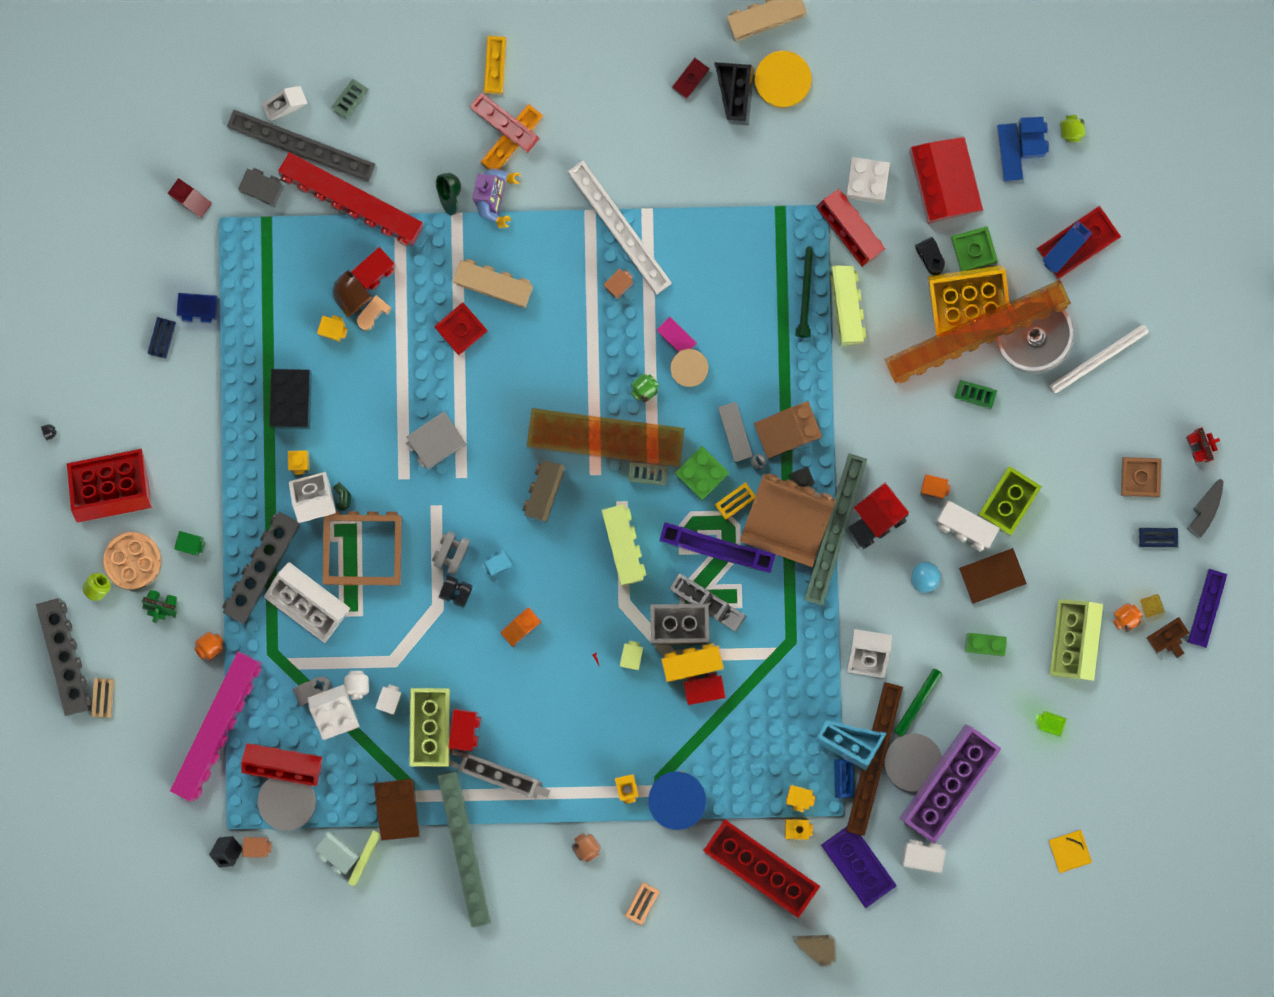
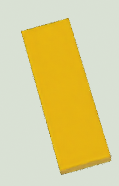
M487 36L484 93L503 94L506 37Z

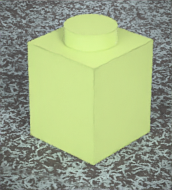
M629 641L628 644L624 643L620 667L639 671L643 651L640 643Z

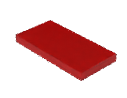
M1098 206L1077 220L1092 234L1057 273L1053 271L1058 280L1121 238V235L1101 206ZM1077 221L1037 248L1043 259Z

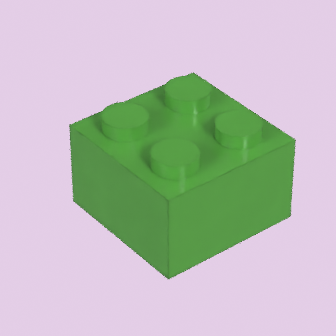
M703 446L675 472V476L701 501L729 475V472Z

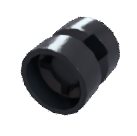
M448 575L438 598L447 602L452 600L454 605L464 608L473 585L466 582L459 583L458 579ZM456 589L460 591L459 595L455 594Z

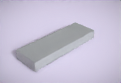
M737 402L718 407L734 463L752 458L753 455Z

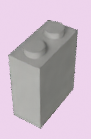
M445 411L406 436L408 439L406 445L411 452L416 451L419 455L417 461L422 468L426 466L428 470L467 445Z

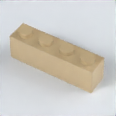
M766 0L764 4L758 5L756 3L748 6L745 11L736 10L731 12L730 16L727 17V23L735 42L806 17L807 12L802 0Z
M470 259L460 260L453 279L455 285L526 309L533 290V285L530 284L531 281L524 278L514 279L512 274L504 271L501 274L494 272L495 269L487 265L483 267L477 266V262Z

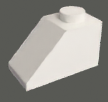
M301 86L281 90L262 103L268 121H272L297 111L306 105L307 101Z

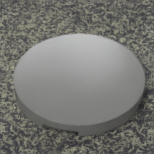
M905 734L895 739L888 747L884 767L888 778L894 785L906 791H918L940 761L942 755L938 746L930 738L921 734Z
M269 778L259 791L258 809L262 818L267 824L279 830L288 831L300 828L310 820L316 808V796L311 785Z

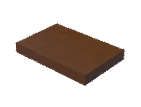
M1013 548L959 568L972 604L1027 584Z

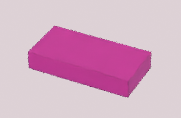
M671 317L656 330L678 352L687 348L692 349L697 344Z

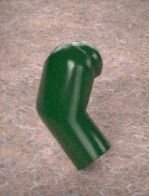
M338 482L333 487L339 494L337 508L340 511H345L351 504V493Z

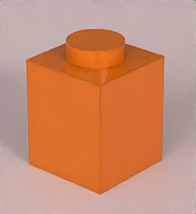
M928 474L924 475L920 494L941 500L944 499V496H948L950 490L948 479Z

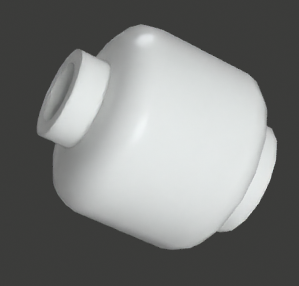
M350 671L344 677V686L352 700L363 699V696L369 693V677L364 674V671Z

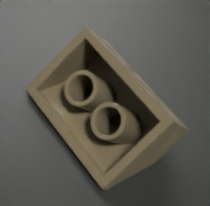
M544 460L542 464L538 463L535 475H538L536 482L531 483L529 493H531L529 501L525 500L522 511H525L524 516L547 524L565 466Z
M832 935L793 936V941L816 963H819L820 966H831V962H836L835 938Z

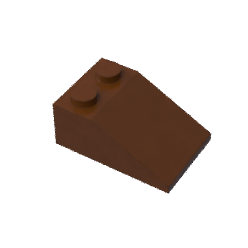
M414 779L374 783L381 841L420 837Z

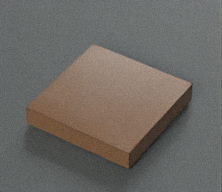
M1122 457L1121 496L1160 497L1161 459Z

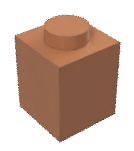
M619 268L603 284V287L618 300L633 285L631 280L633 276L627 270L622 271Z
M243 837V857H268V853H271L272 843L268 842V837Z

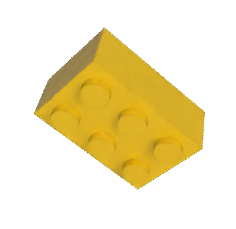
M714 643L703 645V650L695 651V648L683 650L684 654L676 655V652L664 654L665 658L661 659L666 682L723 670L719 646L714 647Z

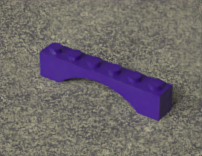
M664 522L659 542L767 574L771 573L776 556L773 553L717 539Z

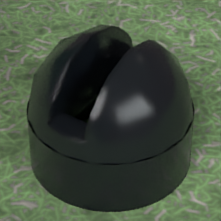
M51 424L41 426L46 441L54 438L57 432Z

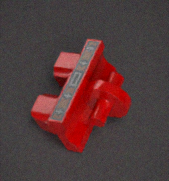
M1203 427L1194 430L1193 433L1186 436L1189 446L1199 443L1201 450L1192 453L1195 463L1204 461L1207 463L1214 460L1212 452L1218 451L1216 443L1220 442V438L1214 439L1212 432L1205 435Z

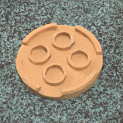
M126 532L116 536L107 545L103 558V567L108 578L117 586L130 590L140 589L149 585L157 577L161 568V553L156 543L150 537L138 532Z

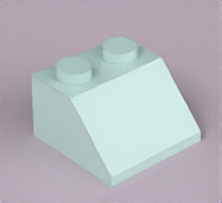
M332 831L325 835L315 849L318 852L317 856L324 862L328 860L332 863L333 866L331 868L338 874L342 872L347 874L361 856Z

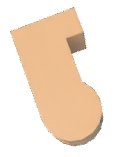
M376 295L358 316V326L364 331H370L375 326V321L383 312L388 315L392 308Z

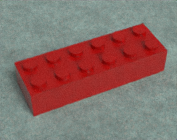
M726 819L722 821L702 850L797 918L801 916L821 887Z

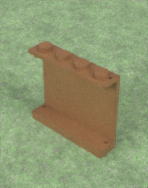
M763 474L739 542L813 567L836 499L828 493H817L811 487L804 486L803 488L797 486V483L794 481L780 480L774 474Z

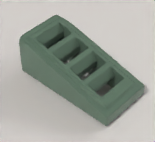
M352 79L335 101L331 110L348 121L369 89ZM355 86L362 92L359 94L352 87ZM349 92L357 97L356 100L347 94ZM346 98V99H348L349 101H351L353 104H352V105H349L348 103H346V102L343 101V100ZM342 104L343 106L348 108L347 112L339 106Z
M630 462L628 482L666 486L668 467ZM635 467L639 468L638 478H634ZM643 468L647 469L646 479H642ZM651 469H654L653 480H650ZM658 470H662L661 481H657Z

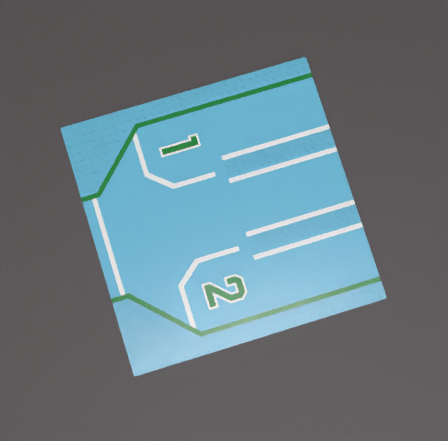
M817 205L619 209L672 282L669 287L657 295L595 210L499 212L498 217L509 216L511 218V221L505 222L509 227L502 229L498 228L496 221L493 223L480 216L478 212H457L455 215H448L447 213H409L410 216L422 221L424 226L413 247L409 244L404 246L397 241V238L393 236L387 237L380 232V229L376 227L370 228L363 223V220L359 218L355 220L348 215L222 217L219 219L224 602L233 595L232 588L236 581L240 582L243 575L241 572L245 565L251 563L253 550L256 547H260L262 534L265 530L269 531L271 527L269 523L273 515H278L280 511L298 521L292 505L289 481L326 472L332 489L335 511L340 510L337 508L339 494L333 489L334 485L340 482L351 493V504L345 511H340V515H348V511H357L359 515H367V512H379V515H386V512H398V515L402 516L401 586L323 585V516L300 522L301 525L245 624L224 614L225 676L237 652H243L262 662L260 666L262 671L257 678L255 677L252 683L254 685L253 689L244 699L245 706L241 712H238L235 718L237 720L236 724L227 734L228 740L225 747L226 826L228 829L273 828L265 822L258 809L259 791L269 778L241 773V761L246 743L323 757L317 787L312 786L316 796V808L310 820L300 828L379 826L374 783L414 779L419 825H448L438 775L458 770L470 824L655 820L648 805L650 789L658 778L667 773L685 771V773L692 775L704 788L706 808L700 819L843 815V798H835L834 759H842V757L815 742L826 721L841 724L837 560L823 606L804 600L813 567L776 555L771 573L767 574L659 542L664 522L717 539L759 549L739 542L753 501L727 520L723 518L714 504L745 482L756 496L763 474H774L778 476V479L786 481L790 480V473L808 466L815 485L811 488L817 493H828L835 498L829 230L827 221L816 208ZM811 246L813 248L807 324L809 329H811L810 338H799L795 336V331L798 328V324H800L806 247ZM380 247L395 263V271L388 278L384 276L379 281L381 284L373 291L370 289L367 292L372 299L377 295L392 310L388 315L383 312L375 321L373 329L364 331L358 326L357 318L371 300L361 308L362 311L358 315L353 314L348 318L336 304L332 289L334 282L348 269L351 272ZM470 259L477 262V266L483 267L487 265L494 268V272L501 274L504 271L512 274L514 279L524 278L531 281L530 284L533 285V290L526 309L455 285L453 279L460 260ZM620 268L622 271L627 270L633 276L631 279L633 285L616 300L603 287V284ZM464 302L488 332L458 356L434 326ZM322 315L330 318L332 315L343 318L342 321L345 322V327L348 328L345 339L342 338L341 342H337L317 335ZM669 317L697 342L692 349L701 352L707 359L709 366L708 374L699 385L685 387L678 384L672 377L670 364L678 351L656 331ZM271 369H302L312 372L310 429H272L269 426ZM642 374H651L659 384V387H657L658 393L648 402H643L641 399L637 401L630 393L633 390L631 383ZM809 401L822 438L767 459L753 423ZM737 402L752 455L761 454L766 459V465L763 469H754L751 466L752 458L734 463L718 407ZM445 411L467 445L428 470L426 466L422 468L417 461L419 455L416 451L411 452L406 445V442H408L406 436ZM701 446L729 472V475L703 501L699 500L675 476V472ZM307 450L309 452L310 472H305V475H293V472L288 470V451ZM755 458L759 467L762 466L759 458ZM543 460L565 466L547 524L524 516L525 511H522L525 500L529 501L531 493H529L530 485L532 482H536L538 476L535 475L538 463L542 464ZM630 462L668 467L666 486L628 482ZM635 467L634 478H638L639 468ZM643 468L642 479H646L647 469ZM651 469L650 480H653L654 469ZM658 470L657 481H661L662 470ZM744 488L720 506L724 508L747 490ZM750 494L726 510L725 513H730L751 498ZM624 504L625 508H629L632 520L629 521L630 527L634 526L637 539L633 540L635 546L639 545L641 558L638 559L640 564H644L646 576L643 577L644 581L621 587L602 510ZM330 521L329 576L394 577L395 522ZM282 528L276 529L275 537L277 539L282 538L284 530ZM449 531L456 534L455 540L461 542L463 537L471 540L456 575L448 573L449 566L443 565L439 569L434 566L435 562L432 561L436 550L440 551L442 547L440 540L443 534H448ZM268 545L265 548L266 555H272L275 552L273 545ZM451 547L447 557L453 560L457 549ZM504 548L512 567L494 576H491L490 573L486 574L481 564L488 560L487 556L495 552L498 555L501 554L500 549ZM264 562L256 564L257 572L265 570ZM288 562L350 608L343 621L326 643L322 642L264 598L275 577ZM679 573L747 616L737 633L709 616V644L714 643V647L719 646L724 668L723 670L710 673L717 672V676L722 675L726 696L724 699L687 705L683 682H687V678L666 682L661 659L665 658L664 654L676 652V655L684 654L683 650L695 648V651L703 650V645H651L650 605L691 604L669 589ZM448 575L458 579L459 583L466 582L473 585L464 608L454 605L452 600L447 602L438 598ZM252 578L247 580V588L253 589L256 586V581ZM456 589L455 594L459 595L460 591ZM244 595L239 596L237 604L239 606L245 605L246 597ZM529 607L542 623L512 647L500 632ZM629 641L640 643V647H643L639 671L620 667L624 643L628 644ZM596 652H597L596 657L598 658L599 665L597 664V662L595 661L594 657L592 656V654H594V653H596ZM364 671V674L369 677V693L360 700H352L351 696H349L358 718L359 727L323 740L310 711L309 703L300 707L292 689L321 676L330 680V689L344 685V677L348 675V672ZM705 674L697 675L698 679L706 678ZM318 681L319 685H317V688L324 690L323 686L325 683ZM389 684L399 687V692L402 693L395 715L376 709L383 686L388 687ZM410 688H450L449 739L453 709L478 712V716L481 717L480 728H476L475 736H479L478 747H474L473 751L454 750L472 754L538 779V781L543 782L541 787L550 790L548 798L538 795L537 799L530 798L460 772L459 769L452 766H409ZM449 753V760L461 765L463 758ZM634 774L639 797L635 798V802L625 804L624 800L620 801L615 778ZM793 785L812 790L813 795H816L813 807L809 806V810L804 809V812L793 810L792 805L785 804L789 786ZM625 786L623 788L624 792L629 793L631 787Z

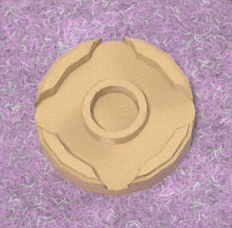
M687 348L676 353L671 360L670 371L678 384L685 387H693L705 380L709 366L707 359L701 352L696 349Z

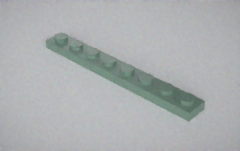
M850 453L847 456L834 498L836 503L820 544L804 597L805 601L823 606L867 462L866 458Z

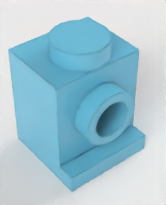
M504 548L500 549L501 554L498 555L495 552L487 556L488 560L481 564L486 574L490 573L491 576H494L512 567Z

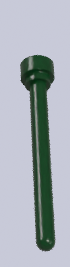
M811 246L806 247L800 324H798V328L795 331V336L799 338H810L811 329L807 325L813 248Z

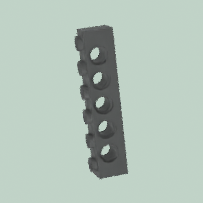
M280 511L278 515L274 514L271 518L269 531L265 530L262 534L260 547H256L253 550L251 563L245 565L241 572L243 575L240 582L236 581L232 588L233 595L230 599L227 598L222 606L224 608L222 613L242 624L247 622L301 523ZM278 528L284 530V536L280 539H277L274 535L275 530ZM268 545H273L275 548V552L272 555H266L265 548ZM258 562H264L265 570L263 572L256 571L255 567ZM252 578L256 581V586L253 589H248L246 582ZM241 595L246 597V603L243 606L237 604V598Z
M60 598L38 603L36 607L65 716H71L89 711L92 701L90 695L86 694L85 687H87L86 678L80 672L82 662L80 657L76 656L77 643L75 638L72 639L70 631H73L70 620H67L65 614L68 612L67 605ZM54 614L60 617V621L56 625H53L51 622V617ZM58 633H63L65 639L59 644L56 641V636ZM64 651H67L70 656L67 662L61 660V654ZM68 670L74 672V678L71 681H68L65 676ZM74 688L79 691L77 699H72L70 695Z

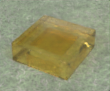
M1159 594L1140 599L1145 618L1165 612Z

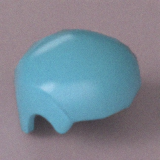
M921 562L915 566L911 576V584L915 590L921 593H930L937 588L940 582V571L937 566L930 562Z

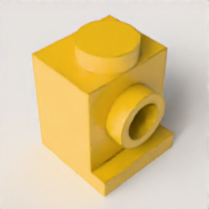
M634 774L615 778L620 801L624 800L625 804L635 802V798L639 797ZM625 786L631 787L629 793L624 792L623 788Z

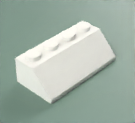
M290 562L277 574L264 596L265 599L324 643L328 641L350 610L347 605Z

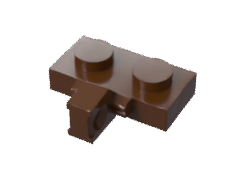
M1180 617L1146 637L1156 654L1166 649L1167 652L1172 651L1176 658H1179L1185 654L1180 647V644L1183 643L1181 638L1189 634V631Z

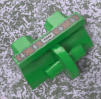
M150 590L146 597L143 596L142 609L148 610L147 615L153 617V623H157L159 619L166 620L167 616L176 618V596L167 595L165 602L158 601L160 593L155 590Z

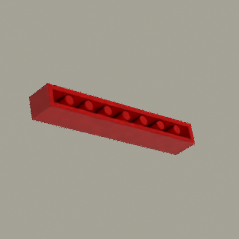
M290 152L278 170L281 177L280 180L289 185L293 183L301 192L312 193L315 199L331 203L330 206L338 211L341 209L346 211L349 217L355 220L357 218L363 220L366 226L380 229L383 235L397 238V241L404 246L409 244L413 247L424 228L422 221Z

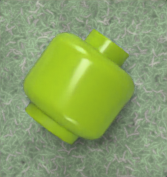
M1077 115L1066 116V120L1060 122L1061 138L1066 140V143L1081 141V138H1084L1086 135L1085 121L1082 118H1078Z
M97 572L91 574L86 579L82 590L88 599L100 601L109 592L111 583L104 574Z

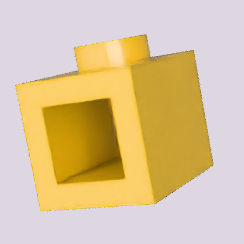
M322 315L317 335L341 342L342 338L345 339L348 328L345 327L346 324L342 321L343 318L332 315L331 318Z
M307 450L288 451V470L293 472V475H305V472H310L309 452Z
M790 785L785 804L792 805L793 810L804 812V809L809 810V806L813 807L816 795H813L812 790Z
M785 819V839L809 840V835H813V824H809V820Z

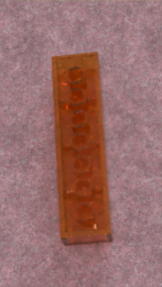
M532 408L527 448L680 468L685 428Z

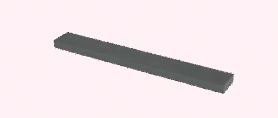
M233 110L227 128L367 182L370 181L376 166L373 162L237 110Z

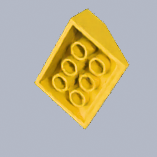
M1003 265L927 276L936 336L1012 325L1006 269Z

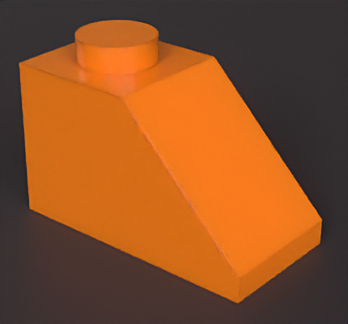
M528 607L500 633L513 647L542 622Z

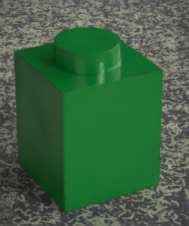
M179 531L174 550L199 556V553H203L205 548L204 538Z

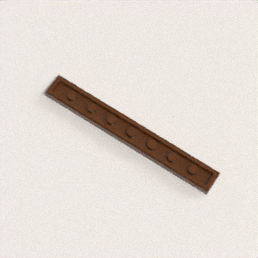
M887 682L883 684L871 731L884 732L886 735L866 771L861 769L846 832L865 836L903 689L902 686Z

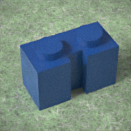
M1044 117L1020 118L1021 159L1044 158L1046 152H1049V143L1044 139V133L1048 132L1047 122H1044Z

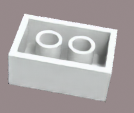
M950 501L944 504L934 523L938 525V530L944 533L951 532L955 534V539L963 543L964 541L972 543L971 547L980 552L981 550L989 549L1000 529Z

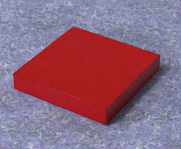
M464 302L434 326L458 356L488 332Z

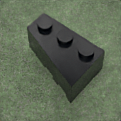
M714 62L727 121L733 125L749 126L754 79L753 66L749 64Z

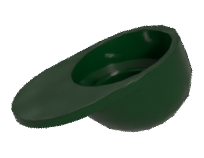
M443 173L436 178L437 193L445 212L448 215H455L458 210L457 197L461 191V182L453 173Z

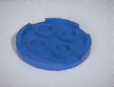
M678 771L670 772L658 778L652 785L648 796V805L653 818L660 825L672 830H682L693 826L700 820L706 808V794L701 783L692 775Z

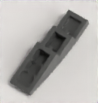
M681 573L678 574L669 588L691 604H709V616L736 633L747 617Z

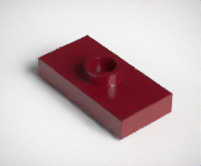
M694 57L674 83L672 89L685 99H688L710 68Z

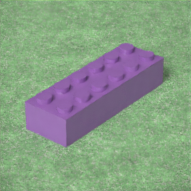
M965 724L899 819L935 844L1002 748L973 727Z

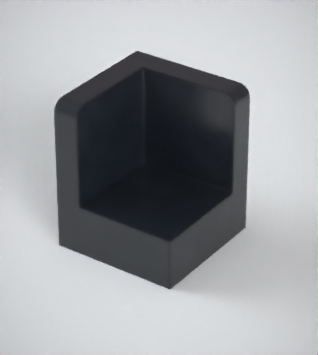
M233 836L219 837L209 856L219 868L231 867L235 865L243 848Z

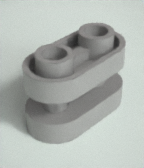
M449 531L448 534H443L440 540L442 547L440 551L436 550L432 561L435 562L434 566L439 569L443 565L449 566L448 573L456 575L471 540L463 537L461 542L455 540L456 534ZM451 547L457 549L453 560L447 557Z

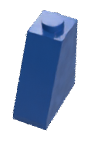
M1077 221L1042 260L1044 266L1049 271L1057 273L1091 236L1092 232Z

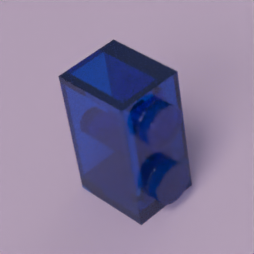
M178 293L176 316L181 318L183 322H193V319H200L201 323H212V320L217 321L219 298L216 295Z

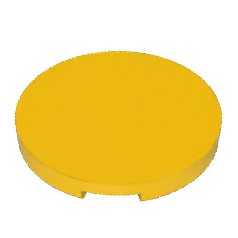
M776 51L767 55L761 60L755 72V86L760 97L767 104L777 108L791 107L800 103L807 96L811 87L812 75L808 64L801 56L790 51Z

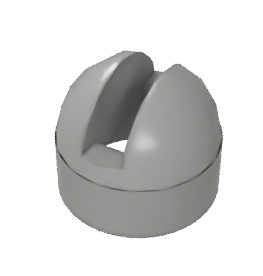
M756 454L752 457L751 466L754 469L761 470L765 467L766 459L763 455ZM757 457L759 458L760 462L762 463V466H760V467H759V465H758V463H757V461H756V459H755V458H757Z

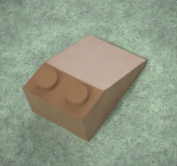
M809 401L753 423L767 459L822 438Z

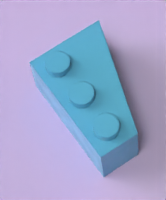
M826 721L815 742L866 771L886 733Z

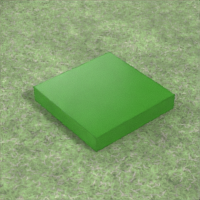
M988 226L950 237L960 271L979 269L998 263Z

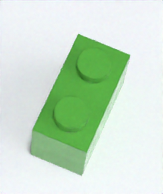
M966 633L964 652L1003 657L1006 652L1007 637Z

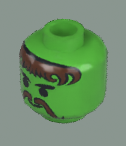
M642 374L631 383L633 390L630 393L637 401L641 399L643 402H648L658 393L657 387H659V384L651 374Z

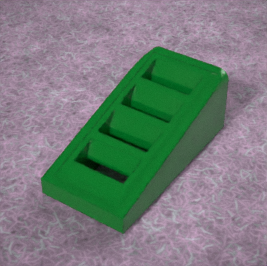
M959 380L954 398L991 410L997 390ZM964 386H967L965 397L961 396ZM971 388L975 389L973 397L969 398ZM979 390L982 391L980 401L976 400ZM986 393H989L990 395L986 403L984 402Z

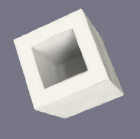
M390 684L388 687L383 686L376 709L395 715L402 693L399 692V687Z

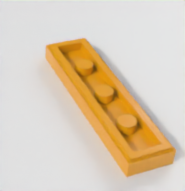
M528 104L516 120L532 131L543 118V115ZM502 135L482 159L481 164L489 170H500L519 146L505 135Z

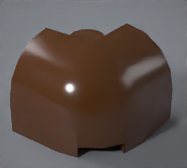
M349 269L334 282L332 289L333 298L348 318L353 314L358 315L362 311L361 308L372 299Z

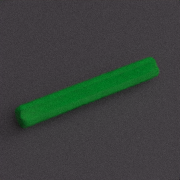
M932 669L894 730L897 735L904 736L941 677L942 673L939 670Z

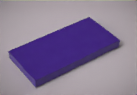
M845 827L821 844V847L865 908L897 886L861 835L846 832Z

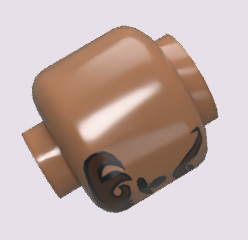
M582 833L574 838L575 843L572 845V850L580 861H586L587 863L600 855L598 853L600 845L592 834L585 836Z

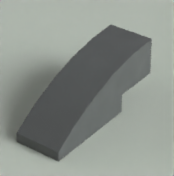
M1222 479L1217 480L1193 508L1198 515L1186 529L1197 538H1201L1216 515L1223 491L1224 481Z

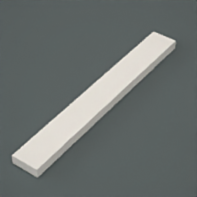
M582 160L568 170V174L657 295L669 287L672 282L585 162Z

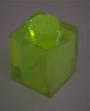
M1043 711L1042 714H1038L1035 724L1038 725L1037 730L1061 737L1067 718Z

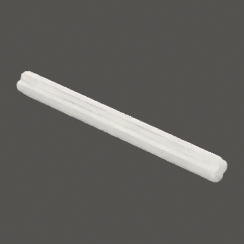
M1145 325L1139 326L1052 383L1050 389L1056 394L1146 335L1148 329Z

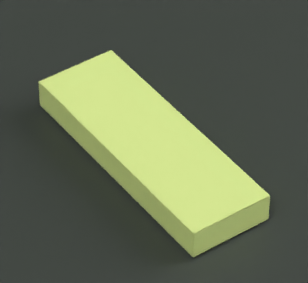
M373 830L348 884L352 886L357 885L378 842L380 832Z

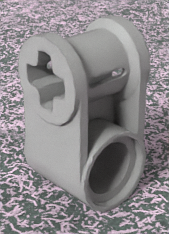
M321 676L293 688L292 691L301 707L308 704V697L330 690L331 683L328 678ZM318 681L325 683L323 686L324 690L317 688V685H319Z

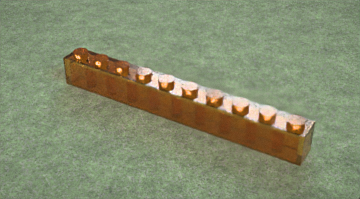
M1057 280L884 360L894 382L904 383L912 375L916 374L918 376L927 372V369L932 366L936 368L943 365L945 360L950 358L952 360L957 359L965 351H975L980 347L979 345L985 342L987 344L992 343L1003 334L1007 336L1014 333V329L1018 327H1028L1032 324V321L1038 318L1043 320L1056 310L1057 312L1063 311L1068 308L1067 305L1071 304L1062 282Z

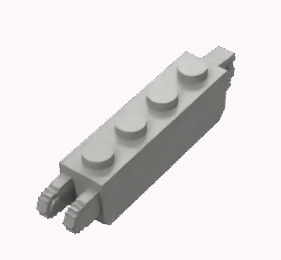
M451 749L449 752L454 756L463 758L461 765L449 760V766L459 769L460 772L530 798L537 799L538 795L548 798L550 790L541 787L543 782L538 781L536 778L469 753H462Z

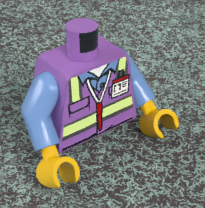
M490 169L485 171L484 174L477 175L472 199L480 216L493 223L496 221L500 229L507 228L509 225H506L505 222L511 221V218L509 216L498 217L506 185L505 180L509 184H519L520 182H516L514 177L521 176V174H507L506 171Z

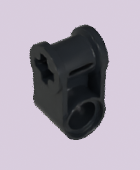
M930 237L916 244L915 249L927 271L932 275L942 273L945 261L935 239ZM933 262L940 264L938 269L937 267H932Z

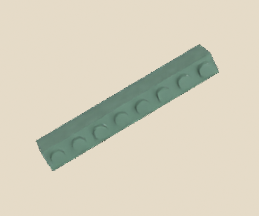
M458 770L441 773L438 775V780L471 927L490 924L491 916Z

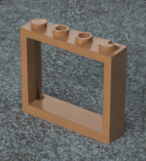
M336 511L334 514L324 516L323 585L401 586L402 516L398 515V512H386V515H379V512H367V515H359L357 511H348V515H340V511ZM330 521L395 522L394 577L329 576Z

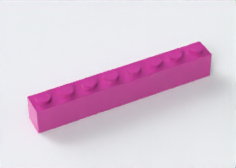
M243 652L236 653L170 792L188 801L199 799L203 792V789H201L204 781L207 782L210 778V769L213 764L217 763L220 754H218L220 748L224 747L227 743V734L229 730L234 728L237 721L235 718L238 712H241L245 706L244 699L246 695L251 693L254 686L252 683L255 677L257 678L262 671V667H260L261 661Z

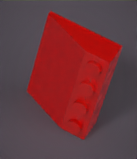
M965 137L929 142L910 148L909 153L927 224L983 211Z
M142 449L67 463L70 506L76 523L152 508Z

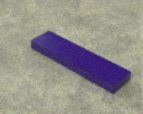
M1208 569L1187 643L1207 648L1228 574Z

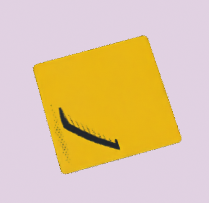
M1082 830L1049 840L1059 873L1092 863Z

